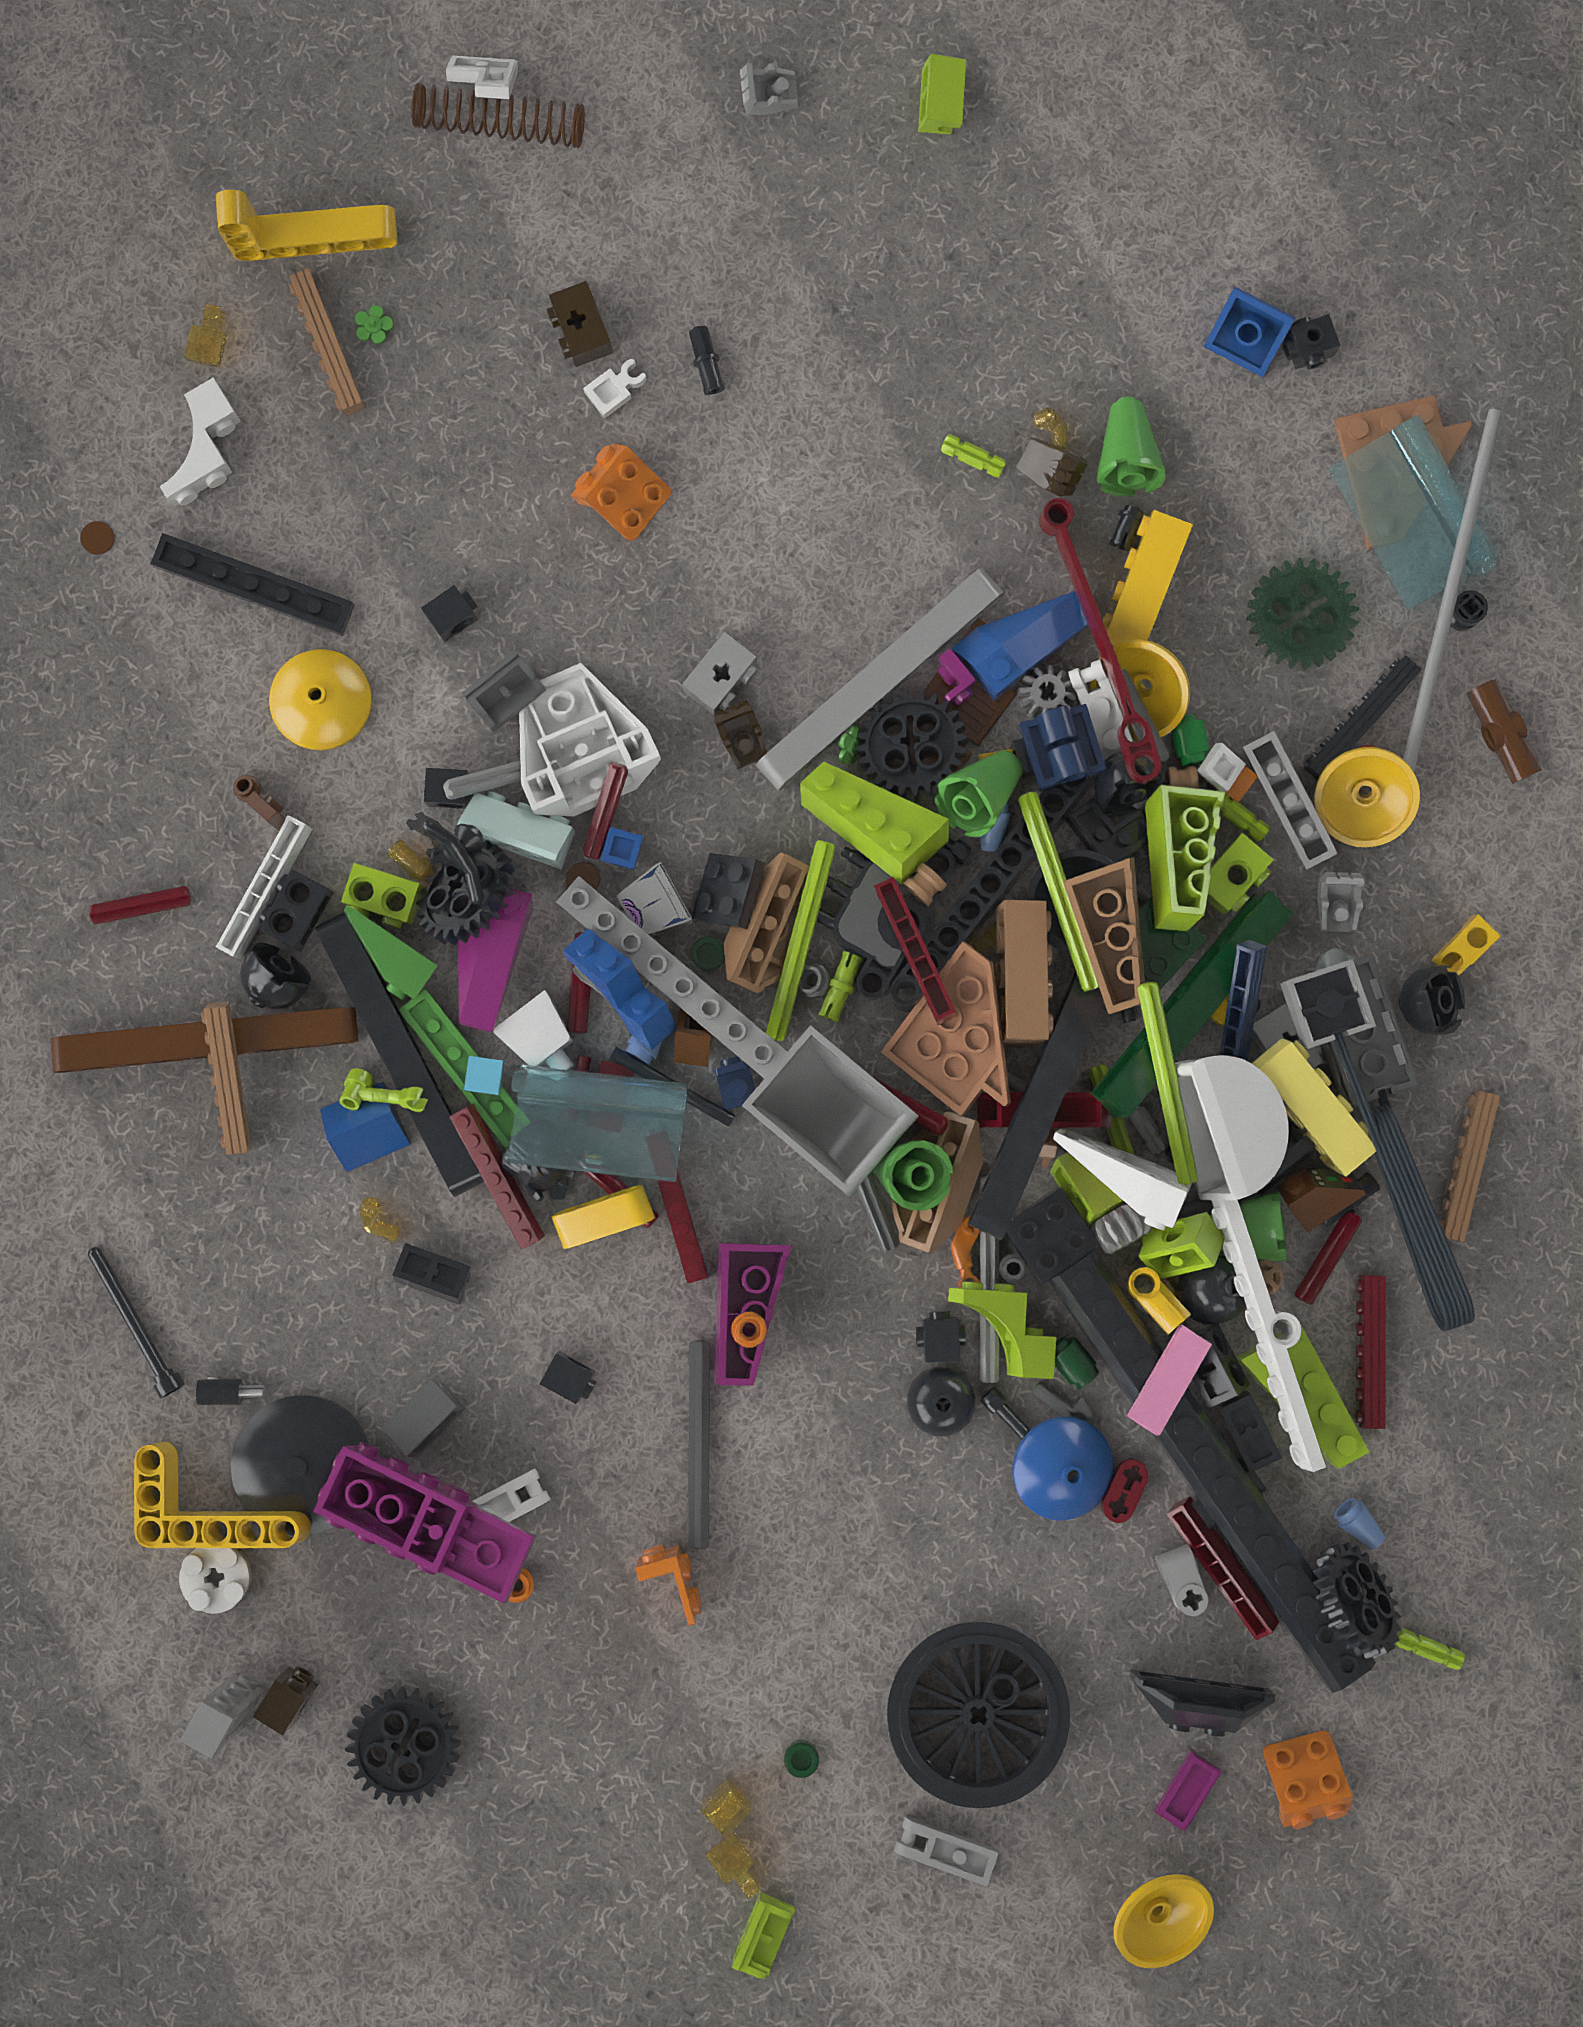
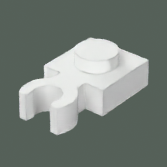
M633 359L627 360L622 365L621 372L618 375H615L610 368L583 388L584 393L604 418L632 399L628 391L629 388H639L647 380L644 372L636 378L628 375L636 367Z

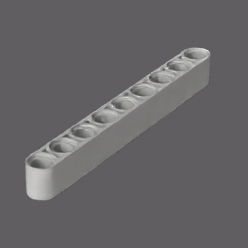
M982 567L976 570L758 761L756 767L778 791L784 789L838 742L843 734H847L851 726H856L870 714V709L878 707L880 700H886L973 624L977 618L981 617L1004 595V591Z

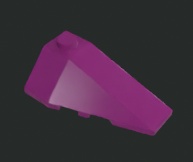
M512 888L509 889L514 892L513 895L504 898V902L507 903L508 907L499 908L497 913L500 919L492 918L489 921V930L484 927L480 928L479 937L475 938L470 934L467 943L458 940L459 1023L491 1033L494 1031L533 911L532 894Z

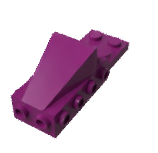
M360 1442L359 1445L342 1447L334 1459L333 1469L327 1482L319 1492L318 1502L313 1512L325 1517V1522L339 1529L347 1528L355 1532V1537L369 1544L377 1543L385 1547V1552L393 1557L402 1560L407 1558L417 1563L416 1567L425 1573L436 1575V1573L441 1572L501 1603L508 1602L537 1537L536 1535L479 1508L478 1504L469 1500L471 1495L461 1490L460 1487L440 1482V1479L425 1472L417 1475L409 1471L410 1465L400 1459L390 1457L387 1460L379 1456V1449L372 1445Z

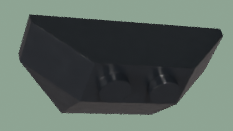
M1131 1670L1130 1672L1131 1679L1166 1724H1169L1170 1729L1189 1732L1190 1727L1204 1729L1205 1734L1223 1737L1225 1732L1236 1733L1275 1702L1276 1695L1269 1688Z

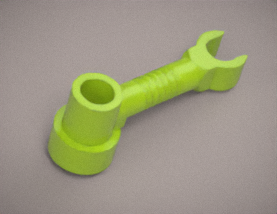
M353 1068L349 1071L344 1081L345 1089L339 1099L340 1104L349 1110H357L362 1101L399 1104L403 1108H408L415 1112L423 1111L428 1099L420 1098L423 1089L419 1087L404 1088L401 1091L372 1088L375 1083L374 1077L369 1072L359 1068Z

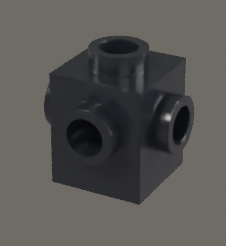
M1329 314L1313 320L1308 316L1293 322L1292 327H1290L1284 338L1285 341H1283L1284 354L1289 361L1292 360L1295 370L1305 366L1308 370L1325 364L1327 362L1326 359L1333 357L1341 346Z

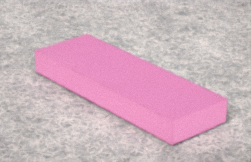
M1178 1326L1127 1417L1153 1434L1160 1435L1212 1344L1185 1326Z

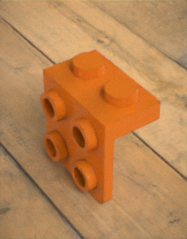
M612 443L605 446L596 457L597 463L590 472L587 471L578 478L575 483L576 489L570 496L580 505L592 507L625 539L633 541L670 497L671 488L627 446Z
M663 1544L644 1549V1555L639 1556L635 1567L638 1581L673 1572L688 1626L695 1625L697 1615L701 1614L700 1607H702V1602L697 1586L691 1588L689 1580L692 1579L691 1573H693L688 1553L681 1554L679 1545L664 1549Z
M1322 1730L1264 1747L1263 1757L1279 1801V1817L1283 1828L1292 1826L1293 1829H1301L1311 1825L1314 1819L1325 1816L1328 1820L1338 1819L1345 1816L1347 1810H1351L1353 1796L1329 1732Z

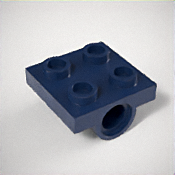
M1086 704L1072 708L1070 706L1057 707L1039 714L1034 719L1020 722L1019 728L1039 791L1102 773L1106 770Z

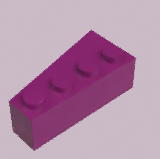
M718 1243L714 1382L716 1384L754 1386L766 1342L765 1338L755 1347H743L734 1340L731 1326L739 1314L754 1312L764 1319L768 1331L792 1245ZM746 1323L742 1328L745 1336H751L755 1331L752 1323Z

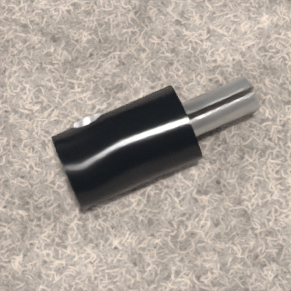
M209 1377L208 1379H199L196 1385V1402L198 1406L241 1405L243 1398L264 1397L265 1395L264 1385H243L242 1379H217Z

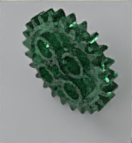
M1298 558L1294 568L1286 560L1281 565V571L1275 566L1270 569L1269 575L1271 578L1264 575L1260 578L1259 583L1263 588L1254 587L1251 594L1257 599L1250 600L1247 603V607L1255 610V612L1250 613L1246 617V621L1256 622V625L1250 629L1249 634L1260 635L1259 640L1255 644L1256 647L1264 644L1268 646L1264 654L1265 657H1268L1273 652L1278 654L1276 664L1279 665L1286 658L1289 659V669H1293L1297 662L1301 661L1303 670H1307L1310 667L1311 660H1313L1317 667H1321L1324 664L1323 655L1331 662L1336 658L1335 650L1342 653L1347 648L1343 640L1350 641L1354 637V634L1348 629L1355 628L1359 621L1350 618V616L1356 614L1359 611V607L1350 606L1349 603L1356 597V593H1345L1344 590L1349 586L1350 582L1346 581L1339 584L1337 580L1341 572L1337 571L1333 575H1329L1328 563L1319 570L1316 569V559H1312L1308 566L1304 567L1302 558ZM1307 584L1311 586L1314 591V597L1304 596L1300 591V585ZM1327 597L1328 601L1314 608L1307 617L1303 616L1285 630L1278 631L1277 627L1292 619L1298 611H1304L1320 598ZM1271 604H1282L1286 609V615H1276L1271 608ZM1319 613H1329L1333 618V625L1323 624L1319 619ZM1298 630L1302 632L1305 636V643H1295L1291 638V631Z

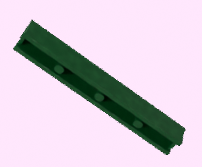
M1267 891L1262 898L1257 894L1251 896L1163 1004L1174 1061L1230 993L1237 944L1251 940L1268 946L1294 914L1271 891ZM1145 1027L1091 1092L1111 1113L1110 1115L1113 1118L1130 1117L1157 1083Z

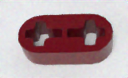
M1128 1458L1118 1464L1109 1488L1102 1499V1512L1107 1519L1114 1523H1124L1131 1518L1147 1484L1148 1470L1139 1460ZM1134 1465L1138 1466L1136 1472L1141 1475L1139 1481L1132 1480L1128 1490L1125 1489L1127 1477L1123 1474L1125 1468L1131 1470ZM1124 1492L1126 1494L1122 1504L1127 1507L1124 1513L1119 1511L1114 1516L1112 1515L1113 1509L1109 1506L1111 1500L1117 1502L1121 1493Z

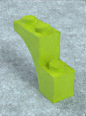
M962 1281V1288H949L948 1302L963 1304L974 1309L984 1316L996 1330L1006 1356L1007 1375L1022 1378L1054 1379L1056 1337L1043 1335L1042 1328L1025 1327L1027 1293L1014 1292L1015 1285L994 1283L993 1290H983V1283Z

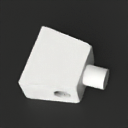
M545 990L494 1028L493 1032L534 1070L547 1063L555 1075L560 1077L574 1066L563 1051L574 1040L570 1032H568L551 996Z

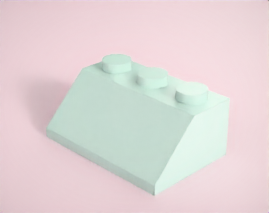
M486 791L485 796L479 793L474 794L461 815L458 824L462 823L477 827L483 835L484 842L488 840L493 845L496 844L502 849L562 870L575 834L574 828L569 826L570 820L562 816L550 815L549 818L536 815L533 813L530 805L518 802L517 807L504 803L506 799L504 796L491 791Z

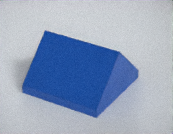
M1234 286L1203 347L1263 377L1295 317Z
M384 1082L376 1084L372 1087L379 1089H387ZM337 1101L320 1109L326 1139L346 1172L411 1145L394 1104L362 1101L357 1110H349Z

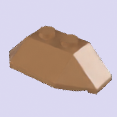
M781 852L764 867L748 928L730 927L724 941L727 980L754 993H759L765 987L780 980L809 865Z
M948 1111L942 1114L949 1123L947 1130L942 1136H935L923 1129L912 1141H929L938 1145L948 1154L953 1166V1174L950 1175L949 1185L951 1187L949 1193L940 1204L925 1211L905 1209L891 1199L895 1223L899 1230L900 1243L931 1254L960 1227L983 1163L979 1122Z

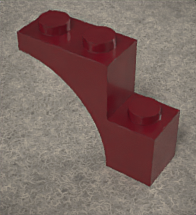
M1010 1092L1011 1103L1008 1107H1004L988 1093H981L977 1098V1121L979 1122V1128H1008L1023 1092ZM1091 1092L1065 1093L1051 1128L1111 1127V1113Z

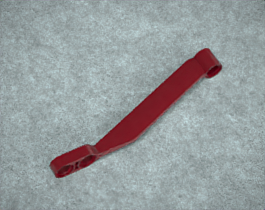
M1054 498L1045 505L1039 518V526L1045 534L1055 536L1059 552L1124 716L1123 722L1118 728L1117 737L1127 772L1134 781L1147 783L1153 780L1161 769V760L1149 723L1134 710L1119 661L1067 531L1074 516L1073 507L1065 499ZM1051 511L1059 512L1062 514L1064 522L1061 524L1053 523L1049 519L1048 513ZM1137 724L1142 728L1143 738L1141 741L1131 742L1126 738L1125 728L1127 725ZM1139 757L1150 759L1153 763L1152 773L1147 776L1140 775L1135 769L1136 759Z

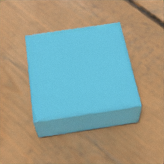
M469 1056L464 1090L500 1095L505 1061Z

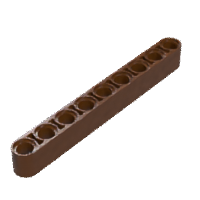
M355 1007L232 1018L237 1055L359 1042ZM193 1022L50 1038L53 1073L208 1058L210 1046L205 1043L206 1023Z

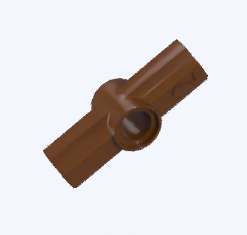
M1496 679L1488 681L1466 693L1482 723L1481 734L1488 748L1493 753H1497L1512 784L1541 771L1542 769L1526 740L1527 729L1525 723L1516 711L1511 710Z

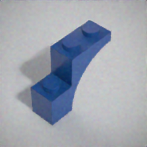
M590 929L584 931L563 950L566 958L584 973L611 1003L630 1034L648 1048L653 1050L676 1029L677 1026L667 1004L643 986L633 962Z

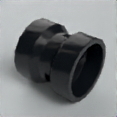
M1474 590L1464 591L1459 594L1450 626L1455 630L1466 631L1483 620L1488 611V603L1485 597Z

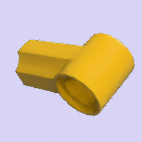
M1143 1267L1131 1274L1127 1283L1129 1295L1139 1302L1167 1335L1191 1315L1161 1282L1160 1277L1154 1270ZM1141 1276L1148 1277L1153 1283L1152 1292L1148 1294L1138 1292L1134 1287V1280Z

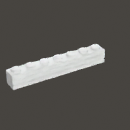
M287 815L283 826L215 947L235 958L242 959L261 924L259 918L262 911L268 904H272L278 893L276 892V887L283 875H288L312 831L311 827Z

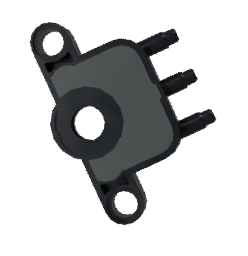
M844 847L841 856L863 870L853 887L839 879L828 876L826 887L846 900L836 917L819 909L816 922L832 930L834 939L843 949L866 961L857 978L856 990L863 999L876 1000L885 993L905 957L874 888V885L892 877L864 854ZM940 848L924 864L930 868L929 861L932 858H943L948 868L945 872L936 874L946 883L954 869L955 860L950 851ZM896 881L911 915L917 921L919 933L925 942L934 929V915L931 909L941 891H937L934 894L933 902L927 907L910 894L903 884L901 885ZM868 975L878 977L881 982V989L876 993L865 991L862 986L863 978Z

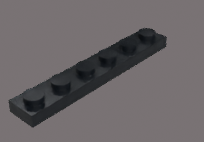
M162 533L150 563L156 569L340 636L344 635L355 606L349 600Z

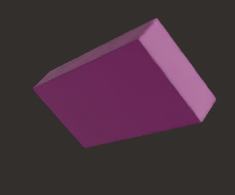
M1190 1750L1156 1805L1154 1812L1185 1832L1222 1771Z

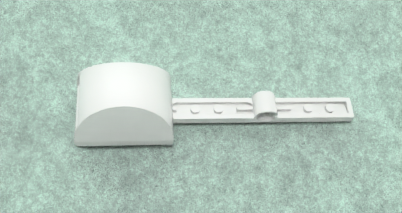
M1218 1055L1198 1060L1174 1062L1198 1174V1181L1195 1182L1199 1198L1200 1200H1212L1214 1209H1212L1213 1221L1217 1228L1222 1230L1225 1239L1223 1251L1227 1260L1233 1263L1236 1273L1234 1284L1239 1295L1244 1297L1248 1309L1245 1311V1317L1249 1327L1253 1331L1255 1330L1259 1342L1256 1345L1257 1354L1261 1362L1266 1364L1270 1375L1267 1379L1268 1387L1273 1397L1278 1400L1281 1409L1278 1413L1279 1420L1283 1429L1289 1433L1292 1445H1290L1292 1459L1302 1469L1311 1472L1326 1468L1287 1351V1348L1292 1347L1298 1342L1301 1336V1325L1294 1315L1274 1311L1238 1203V1199L1254 1194L1268 1184L1282 1164L1289 1134L1287 1113L1283 1100L1267 1075L1243 1059ZM1280 1320L1283 1325V1332L1276 1338L1273 1334V1326Z

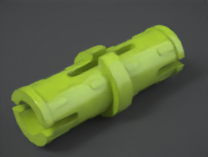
M846 951L842 953V958L834 978L830 979V988L821 1011L818 1013L819 1016L831 1019V1021L839 1023V1018L848 995H852L854 992L852 985L864 960L855 954L850 955L851 953Z

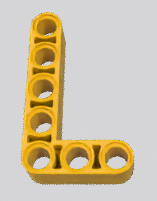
M223 190L216 194L218 231L232 255L241 261L393 248L398 244L395 209L388 205H370L258 216L246 193L240 190Z
M162 1441L143 1446L135 1454L134 1533L136 1540L143 1547L287 1548L303 1542L310 1534V1520L305 1514L297 1511H178V1453L176 1448L171 1443ZM154 1451L160 1456L159 1466H156L153 1462L152 1456ZM154 1486L160 1491L159 1502L153 1497ZM187 1521L193 1526V1537H190L186 1532ZM220 1521L227 1527L226 1538L219 1532ZM254 1521L261 1528L259 1538L252 1532V1523ZM287 1521L294 1526L295 1534L293 1538L288 1536L285 1531ZM154 1522H156L160 1527L161 1532L159 1537H157L153 1532L152 1527Z

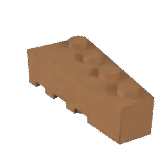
M1134 857L1063 881L1108 1014L1139 1005L1140 999L1137 988L1145 983Z
M1005 900L997 906L996 954H1001V960L996 962L994 974L996 987L1000 988L997 998L1004 1047L1031 1048L1048 1040L1049 1035L1053 1032V1016L1048 1014V1000H1051L1053 993L1052 981L1048 979V966H1050L1052 961V949L1050 945H1047V932L1051 928V913L1046 911V901Z

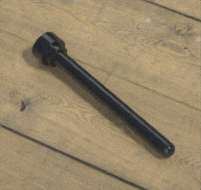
M98 1247L91 1248L88 1251L90 1261L155 1374L153 1380L156 1384L153 1387L160 1399L170 1395L183 1387L185 1383L178 1372L174 1373L172 1368H167L101 1249Z

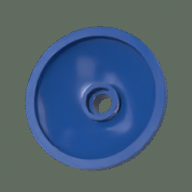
M1060 1416L1045 1420L1025 1435L1016 1450L1012 1466V1477L1016 1492L1022 1502L1041 1517L1057 1521L1078 1518L1095 1508L1104 1498L1113 1477V1455L1104 1435L1087 1421L1070 1416ZM1071 1470H1075L1074 1478L1067 1480L1068 1473Z

